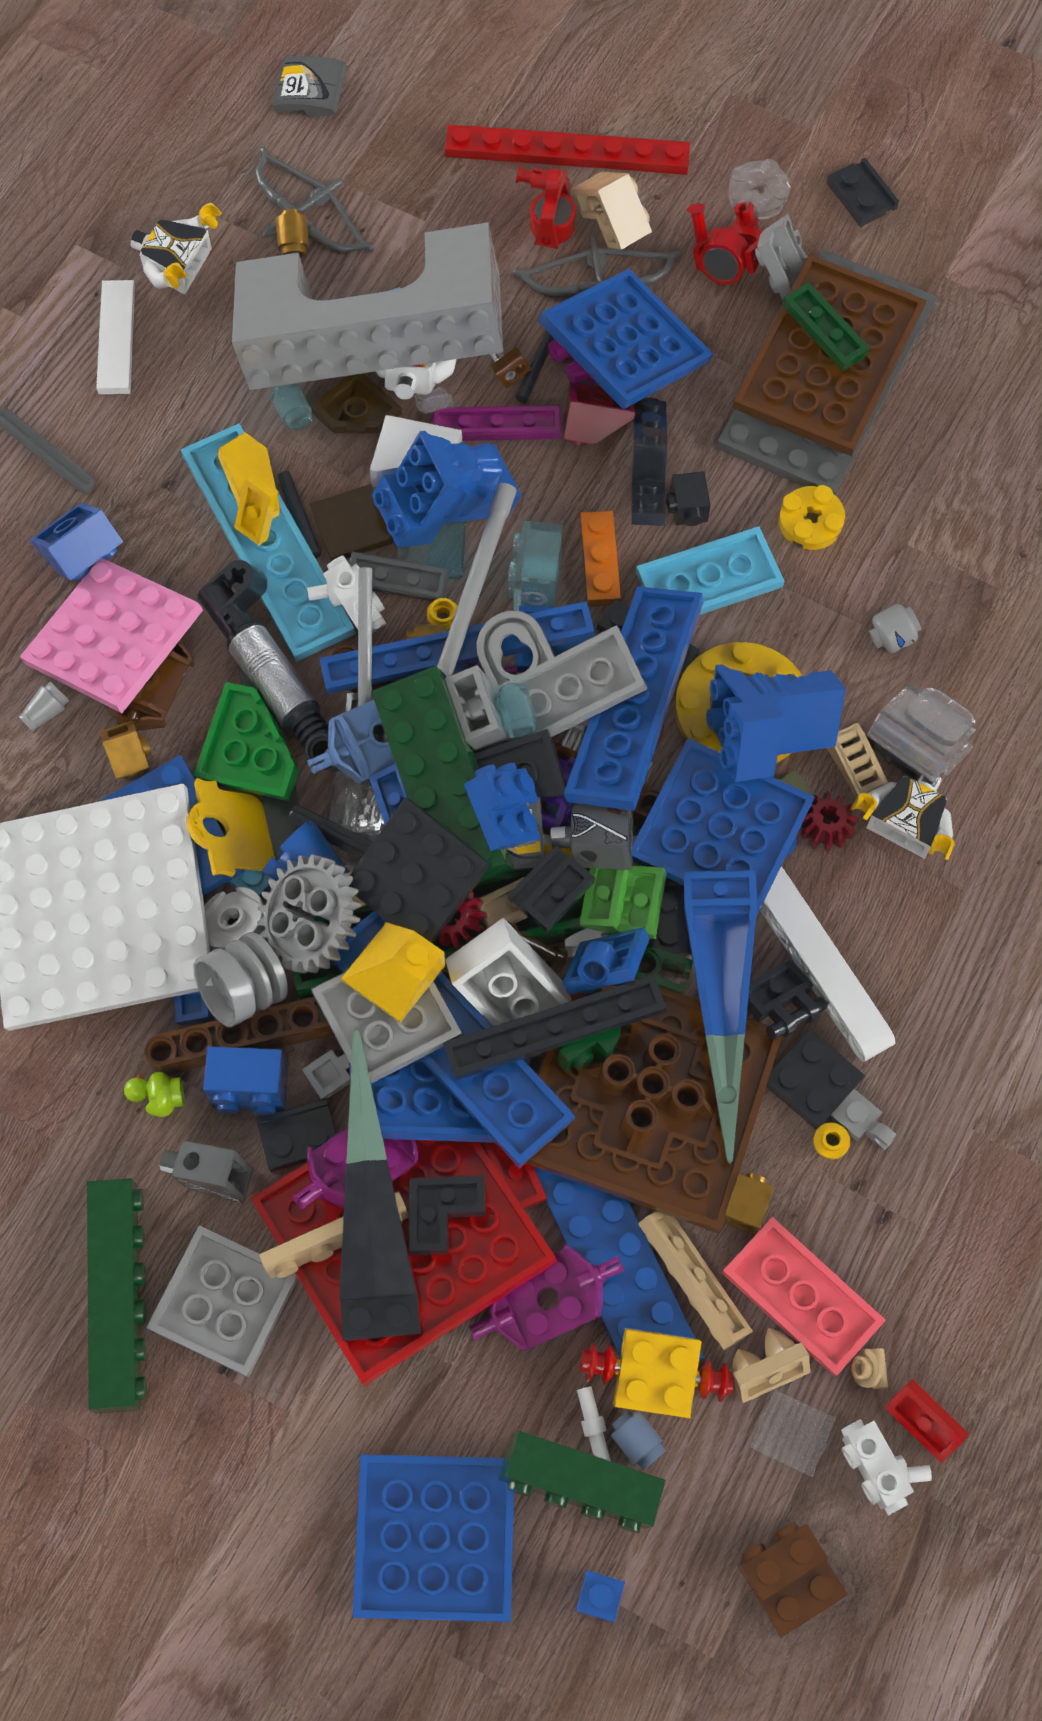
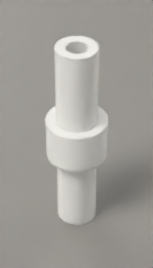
M592 1387L578 1389L577 1393L584 1421H581L584 1436H589L594 1456L611 1461L603 1433L607 1431L604 1418L598 1414Z

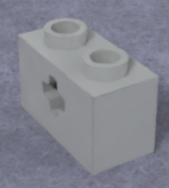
M477 665L445 678L465 740L477 753L510 740L489 678Z

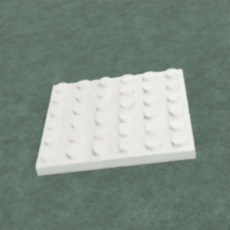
M184 784L0 823V998L3 1025L6 1030L21 1029L199 991L194 977L193 964L197 958L211 951L196 846L186 826L190 803L188 789ZM211 978L206 983V986H213Z

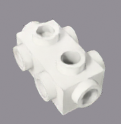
M340 556L327 565L329 570L323 573L327 584L308 587V596L310 601L329 598L334 607L343 605L358 629L359 566L357 563L350 566L345 557ZM375 592L372 593V634L386 625L380 613L385 607Z
M860 1419L841 1430L844 1435L842 1440L846 1445L842 1447V1452L852 1469L858 1467L865 1482L861 1483L863 1491L871 1504L878 1503L880 1509H885L887 1515L908 1505L905 1497L914 1492L910 1483L932 1480L929 1465L907 1467L906 1461L901 1455L894 1457L875 1421L864 1426Z

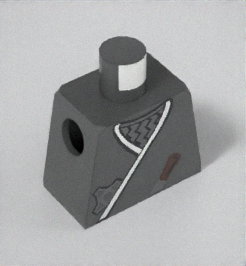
M579 804L572 808L571 826L551 827L552 848L555 845L560 848L571 847L573 859L581 866L586 868L632 870L633 817L631 810Z
M184 1141L181 1144L179 1152L166 1149L160 1160V1170L172 1173V1177L185 1188L242 1204L244 1203L254 1168L235 1150Z

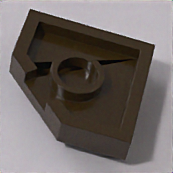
M361 373L348 375L311 406V412L333 433L379 434L382 430L385 416L400 417L402 415V407L369 377Z

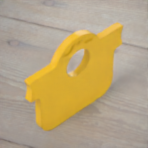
M197 778L194 781V787L198 803L189 811L186 818V826L192 839L208 851L212 875L224 874L233 877L236 873L235 869L263 871L271 857L275 859L261 801L251 794L221 790L218 788L215 780L204 781ZM214 818L221 822L226 830V835L217 837L210 834L203 825V819Z

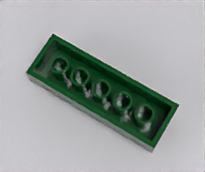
M436 665L371 691L407 798L415 802L491 863L478 882L481 883L512 871L514 867L507 849L490 851L464 784L476 778L475 772L479 770L472 747L465 740L445 681L447 676Z

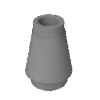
M50 681L45 687L43 685L40 686L19 718L34 731L37 727H40L66 710L64 706L70 700Z

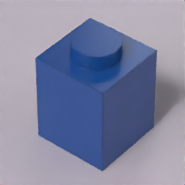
M587 1570L575 1612L614 1623L625 1582Z

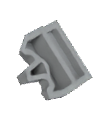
M789 214L783 216L760 234L758 246L755 249L760 265L762 267L766 265L770 273L769 282L775 294L779 293L782 300L789 294L808 257L802 249V238L799 230L794 231L792 228Z

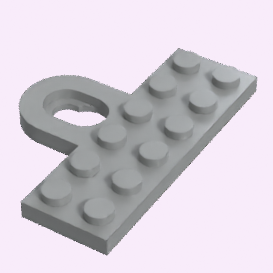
M506 611L495 615L485 623L477 638V655L486 676L489 678L510 739L501 744L548 729L551 737L648 689L617 625L557 656L554 655L546 635L537 621L530 615L520 611ZM511 635L518 637L520 642L529 646L533 653V662L529 669L518 675L507 673L501 663L503 655L501 649L502 641Z

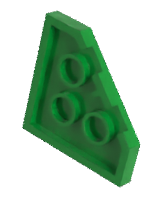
M225 682L193 775L194 778L204 781L215 780L219 786L289 801L300 769L261 693L254 687Z

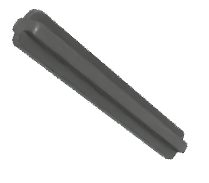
M2 408L0 410V426L81 493L87 494L94 488V478L10 409Z

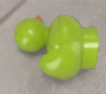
M156 1072L146 1082L143 1076L138 1074L136 1078L130 1079L124 1086L125 1097L131 1102L144 1101L148 1096L149 1103L146 1105L145 1110L151 1116L164 1118L169 1116L175 1107L185 1105L181 1077L170 1078L163 1072Z

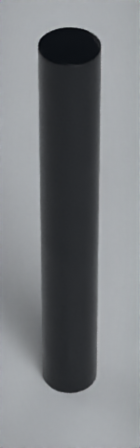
M545 330L530 363L532 370L525 374L515 396L519 402H527L548 356V344L555 339L547 330Z
M283 471L278 474V479L295 523L316 559L321 555L320 548L289 471Z

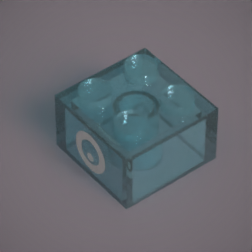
M523 520L521 533L515 532L513 541L514 558L513 562H510L508 573V598L514 599V611H519V606H555L562 560L563 525Z

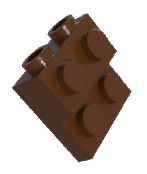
M795 1521L775 1533L779 1541L767 1549L761 1542L742 1554L746 1562L738 1566L780 1638L848 1595L827 1562L828 1557L809 1526L805 1524L798 1528Z

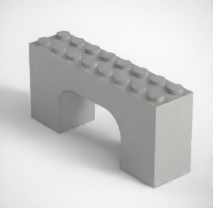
M489 223L425 232V268L416 281L401 289L327 301L313 300L299 253L236 262L232 344L249 390L503 352L500 275Z

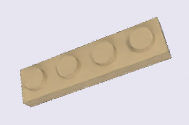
M397 1192L395 1197L401 1223H403V1219L408 1218L409 1215L400 1193ZM344 1217L259 1254L263 1267L270 1279L276 1276L278 1278L288 1277L305 1263L310 1261L320 1262L332 1256L334 1250L342 1247Z
M657 1211L638 1223L645 1233L648 1242L654 1246L665 1262L669 1273L677 1280L688 1296L690 1304L701 1315L709 1327L710 1333L724 1350L753 1332L674 1217Z

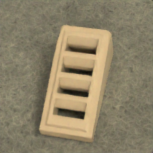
M859 723L838 731L836 747H829L827 749L855 797L857 798L861 793L868 794L870 791L888 783ZM852 741H853V743H854V744H852V745H850V746H847V747H845V748L842 747L843 745H846V744H848V743H850V742H852ZM857 752L860 753V757L851 761L847 758ZM865 764L867 765L868 769L855 774L854 769ZM871 776L875 778L876 781L863 787L859 783Z

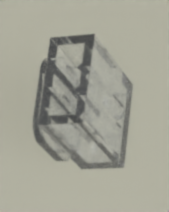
M908 684L880 711L866 736L935 783L943 773L949 776L958 763L962 762L972 750L974 745L969 741L976 732V729L972 727L975 723V718L969 710L943 692L934 688H926L921 692Z

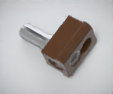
M517 347L505 355L502 352L497 353L499 358L495 353L490 354L495 362L490 366L506 388L532 370Z

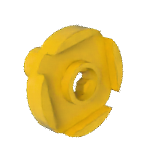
M828 486L801 487L784 497L778 518L779 527L783 536L791 543L794 540L796 543L802 544V548L808 550L823 549L833 544L841 533L845 520V510L839 498L833 494L832 489ZM807 513H815L819 516L817 523H812L810 519L805 520L804 517L807 516Z

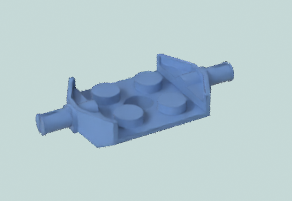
M374 700L331 718L329 721L328 749L326 753L307 760L309 767L313 766L311 768L313 774L332 765L358 784H361L364 780L369 779L370 775L396 764L389 743L378 742L373 737L372 731L374 726L382 725Z

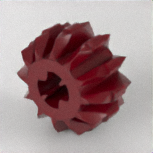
M829 791L824 793L823 799L814 794L815 798L801 825L804 828L801 832L802 839L812 837V848L817 847L819 843H823L826 852L831 850L832 843L838 848L844 847L845 839L850 840L853 838L855 831L852 827L856 826L858 822L857 816L851 815L853 804L842 805L844 799L842 794L836 800L831 799ZM825 818L831 820L830 825L824 823Z
M471 891L458 909V912L461 913L460 920L455 919L457 922L455 924L451 919L439 935V943L447 947L452 943L453 947L460 949L463 947L464 941L470 942L475 938V931L479 933L485 931V928L479 925V920L486 919L488 915L486 912L479 910L484 902L481 898H473V891Z

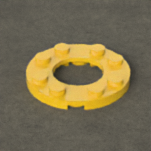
M734 642L713 647L693 660L679 681L675 699L676 721L685 741L690 738L718 752L723 748L720 740L713 730L709 729L706 722V712L710 709V682L714 679L716 665H724L729 669L741 671L745 676H753L756 672L763 675L767 674L770 678L776 674H794L797 678L802 676L797 667L781 653L755 643ZM790 753L777 755L776 763L786 758Z

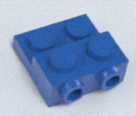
M509 763L497 769L494 764L477 770L475 772L476 778L464 784L490 851L528 846L541 840L537 830V821L528 806L539 800L535 793L534 782L528 775L526 768L517 769L515 763Z

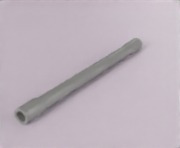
M500 483L497 486L484 532L437 665L447 677L453 675L504 522L509 516L517 492L514 486L507 483Z

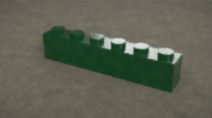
M132 1178L87 1181L88 1408L95 1414L141 1410V1400L147 1399V1381L145 1376L141 1377L140 1361H146L147 1356L145 1338H140V1323H145L146 1306L144 1300H139V1285H145V1266L143 1262L139 1263V1248H144L145 1234L143 1225H138V1211L144 1210L143 1189H138L137 1184Z

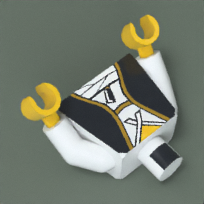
M213 203L205 204L199 211V215L191 219L176 221L162 219L156 223L150 234L140 230H136L133 233L131 247L140 251L143 271L155 288L172 287L186 294L212 249L207 229L209 227L215 229L218 225V221L215 218L222 214Z
M924 770L918 782L908 776H904L898 783L888 782L870 791L868 794L861 793L851 807L853 811L854 809H861L865 813L863 816L865 820H868L871 816L866 827L867 829L924 859L928 852L933 855L934 851H940L945 855L944 859L948 860L955 845L952 839L951 813L945 808L947 798L936 792L942 779L932 771Z

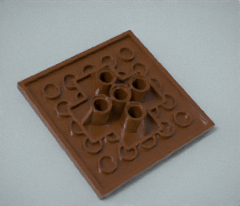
M611 985L607 987H602L601 989L604 991L617 986ZM659 987L666 1005V1012L621 1027L616 1048L613 1054L606 1058L605 1062H601L593 1054L595 1057L588 1065L580 1070L573 1067L565 1073L556 1061L559 1050L566 1045L546 1052L538 1076L575 1115V1120L529 1159L526 1164L719 1234L726 1217L725 1213L742 1166L782 1036L775 1040L770 1039L766 1033V1028L769 1025L746 1017L733 1160L729 1164L726 1159L700 1001ZM580 992L572 994L570 997L573 1001L586 997L591 993ZM660 1049L667 1052L670 1060L663 1061L658 1059L654 1055V1050ZM612 1069L618 1070L623 1073L625 1080L615 1081L610 1078L607 1071ZM642 1083H654L657 1085L659 1093H648L643 1088ZM685 1094L691 1097L694 1105L690 1107L682 1105L678 1101L677 1095ZM641 1115L645 1117L648 1126L643 1128L636 1126L632 1122L631 1116Z

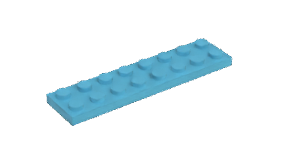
M239 423L181 449V453L239 560L250 563L266 575L267 588L260 599L294 661L298 662L355 635V628L342 605L334 607L329 598L309 600L307 588L327 584L326 578L279 493L280 512L279 516L272 520L267 541L258 546L234 528L238 505L218 458V451L220 447L244 433Z

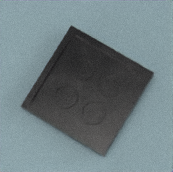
M404 798L349 875L353 877V880L348 887L358 889L359 892L355 896L388 923L413 930L434 944L491 863L411 799Z

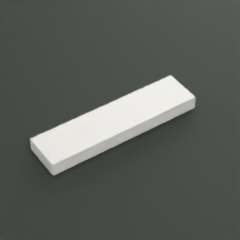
M134 280L102 281L97 369L98 394H130L135 302Z

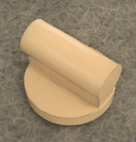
M884 1349L859 1350L854 1356L851 1366L855 1382L859 1386L866 1388H888Z

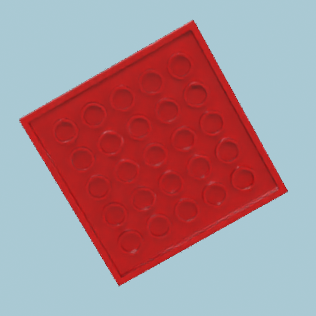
M415 1140L419 1154L417 1164L392 1181L394 1192L400 1193L409 1215L410 1178L484 1175L486 1180V1216L449 1218V1254L411 1256L409 1252V1217L403 1219L402 1228L418 1292L421 1334L343 1341L341 1303L339 1301L342 1247L334 1250L333 1255L326 1260L320 1262L310 1261L299 1266L295 1272L363 1387L557 1263L555 1255L479 1142ZM308 1162L250 1198L278 1246L344 1217V1208H339L325 1198L323 1200L319 1197L305 1206L304 1209H301L299 1204L295 1203L293 1196L309 1186L311 1182Z

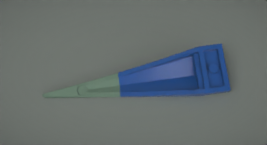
M756 870L684 872V913L726 1159L730 1164L734 1154L757 913Z

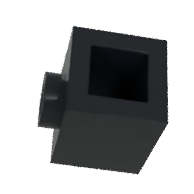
M705 471L672 475L670 493L666 495L668 513H674L676 525L697 526L703 522H708L711 504Z

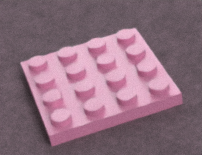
M101 558L94 564L89 573L81 580L20 655V659L25 665L123 713L203 609L198 602Z

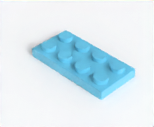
M759 526L636 566V574L642 587L702 593L703 605L699 615L783 588L784 579Z

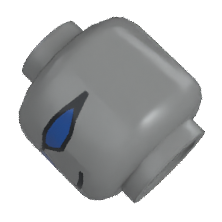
M897 603L873 616L872 624L874 628L869 630V634L877 649L884 646L886 651L893 654L915 643L918 639V631L922 629L910 606L905 608Z

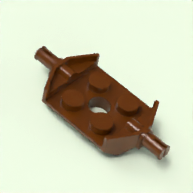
M178 642L154 672V678L142 687L123 713L104 704L103 707L113 716L118 725L133 720L136 731L165 728L167 725L165 717L189 665L191 667L194 666L192 656Z

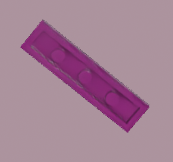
M561 405L432 408L433 425L462 430V441L561 439L562 435Z

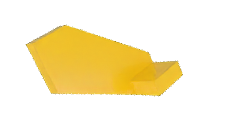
M244 432L220 447L218 458L238 505L234 528L260 546L268 540L272 520L279 516V491L276 490L267 448Z

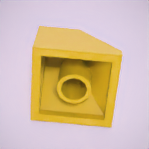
M386 922L343 975L341 981L401 1023L445 967L444 952L417 932Z

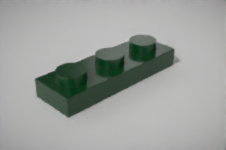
M809 282L783 298L782 306L842 371L868 356L870 349L868 345Z

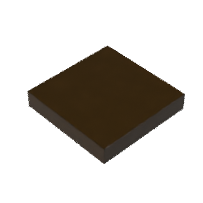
M372 484L310 503L312 515L331 562L340 556H344L345 559L350 558L352 552L365 553L393 544V537L389 534L386 523L379 509L374 504Z

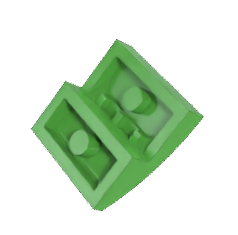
M632 866V870L590 868L589 872L595 876V883L585 892L580 919L581 927L611 934L644 927L649 939H656L667 875L663 867Z

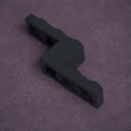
M649 397L634 403L631 525L665 526V473L668 447L666 401Z

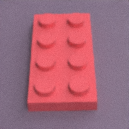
M773 1217L722 1272L727 1279L797 1343L802 1342L808 1354L834 1378L886 1321Z

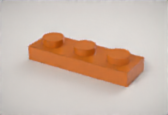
M613 511L580 512L587 605H611L615 599L621 601Z

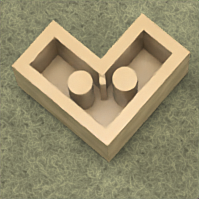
M600 172L571 189L582 217L597 220L608 248L623 249L652 232L648 223L650 221L649 214L640 203L637 195L638 186L629 173Z

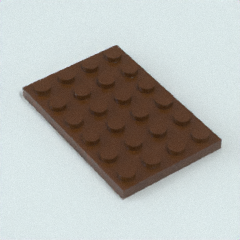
M809 254L789 294L809 282L870 348L868 356L842 371L782 306L733 401L732 408L852 457L924 310L927 300Z

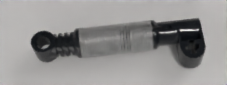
M234 560L201 588L198 593V600L227 639L229 652L252 685L261 693L264 701L280 725L286 731H290L295 735L305 750L307 760L324 754L328 748L329 725L320 714L318 701L266 628L260 622L254 621L247 612V609L265 593L267 588L266 575L246 561ZM232 587L236 590V594L232 591ZM332 765L323 769L331 773L341 771Z

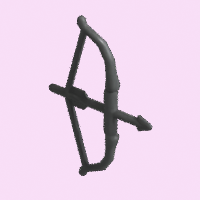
M266 147L260 148L262 156L255 169L258 185L263 189L272 204H277L283 211L297 209L300 211V214H303L313 205L322 206L331 199L358 243L344 245L334 242L322 234L311 220L307 218L308 237L321 243L328 249L342 253L362 249L374 250V246L370 242L363 240L333 193L334 190L343 184L341 178L326 186L269 155ZM269 161L315 186L316 188L309 192V199L296 208L288 199L275 191L265 180L263 173L265 162ZM276 223L274 225L268 224L263 236L266 238L276 236Z
M590 235V249L527 271L515 269L513 275L521 277L535 292L547 296L573 297L605 281L602 268L607 265L606 254L667 259L661 270L652 275L638 277L645 285L656 283L669 273L674 259L681 255V250L674 249L670 253L600 248L598 247L596 236ZM586 257L588 267L595 269L597 281L582 282L579 285L547 287L537 284L530 276Z

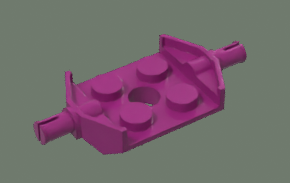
M348 1127L313 1152L311 1147L307 1148V1162L311 1182L309 1186L293 1196L295 1203L299 1204L301 1209H304L305 1206L318 1197L321 1200L327 1199L339 1208H344ZM383 1139L391 1179L394 1181L417 1164L419 1154L415 1140Z
M564 1246L563 1250L554 1254L557 1263L493 1303L490 1308L491 1314L487 1318L469 1325V1330L474 1332L471 1333L472 1337L478 1340V1338L493 1331L500 1332L522 1351H527L600 1317L605 1279L625 1271L623 1265L620 1264L622 1263L620 1258L616 1256L600 1265H593L572 1247ZM548 1288L555 1289L559 1296L558 1304L551 1310H546L540 1303L542 1292Z

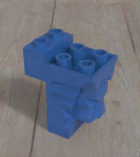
M419 431L397 471L394 474L383 475L372 497L375 506L379 509L386 523L389 534L392 535L397 547L402 548L431 544L443 524L487 519L490 514L489 509L494 494L500 483L510 484L517 490L510 513L522 495L495 444L481 443L473 447L463 442L451 444L449 440L443 437L430 435L426 431Z
M716 665L714 679L710 682L711 704L710 709L706 712V722L709 729L713 730L723 747L720 750L722 767L729 772L735 782L774 777L777 755L836 747L846 691L845 686L831 670L813 671L807 676H800L798 678L794 674H776L770 678L767 674L763 675L758 672L753 676H745L741 671L729 669L724 665Z

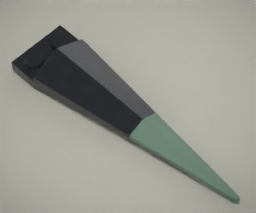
M357 1030L353 1033L339 1298L341 1303L343 1341L421 1334L418 1292L379 1125L361 1035Z

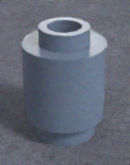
M629 1410L612 1424L616 1431L611 1437L633 1465L638 1464L643 1471L666 1452V1449L661 1444L663 1439L641 1412L633 1415Z

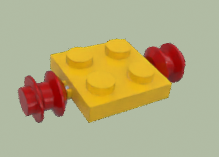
M625 1328L620 1359L616 1358L611 1345H608L604 1352H598L595 1343H591L589 1350L583 1349L581 1354L580 1373H586L587 1382L591 1380L593 1375H600L603 1384H607L614 1374L617 1375L613 1405L619 1408L690 1418L695 1387H697L702 1399H706L711 1392L716 1393L718 1401L722 1402L725 1395H731L734 1384L733 1372L728 1371L727 1363H723L721 1368L716 1370L712 1369L711 1362L707 1360L697 1371L702 1341L694 1338Z

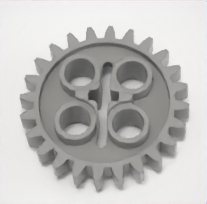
M300 855L298 862L288 860L287 870L277 869L279 879L277 881L268 880L272 888L271 892H262L261 894L267 902L266 905L258 906V910L265 913L264 918L257 921V925L265 926V930L260 936L269 941L268 944L277 955L284 969L299 973H306V971L318 973L319 967L328 969L330 968L329 959L340 960L339 948L349 950L350 947L345 940L346 937L356 936V933L350 927L351 923L360 922V918L353 916V910L358 909L361 903L352 901V897L359 891L356 888L348 887L353 877L345 875V867L336 865L334 860L316 855H311L310 858ZM287 903L301 907L308 913L329 920L330 925L315 921L311 916L289 909Z

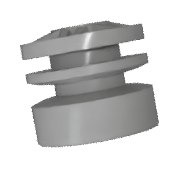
M255 932L246 933L240 936L239 940H232L227 944L225 950L222 948L215 949L197 958L193 964L196 985L203 1001L215 1018L226 1027H233L252 1017L256 1009L265 1010L270 1007L271 1003H278L284 1000L287 995L288 984L277 955L265 939ZM211 978L213 986H206V983Z

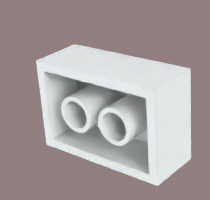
M504 918L445 959L452 985L493 1026L572 1001L562 984L563 981Z

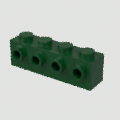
M517 1431L511 1435L498 1479L508 1483L507 1490L529 1496L530 1492L533 1491L545 1495L544 1502L566 1509L568 1503L582 1508L580 1514L585 1517L603 1521L604 1516L619 1520L617 1527L634 1533H640L641 1528L654 1527L666 1481L665 1479L522 1431Z

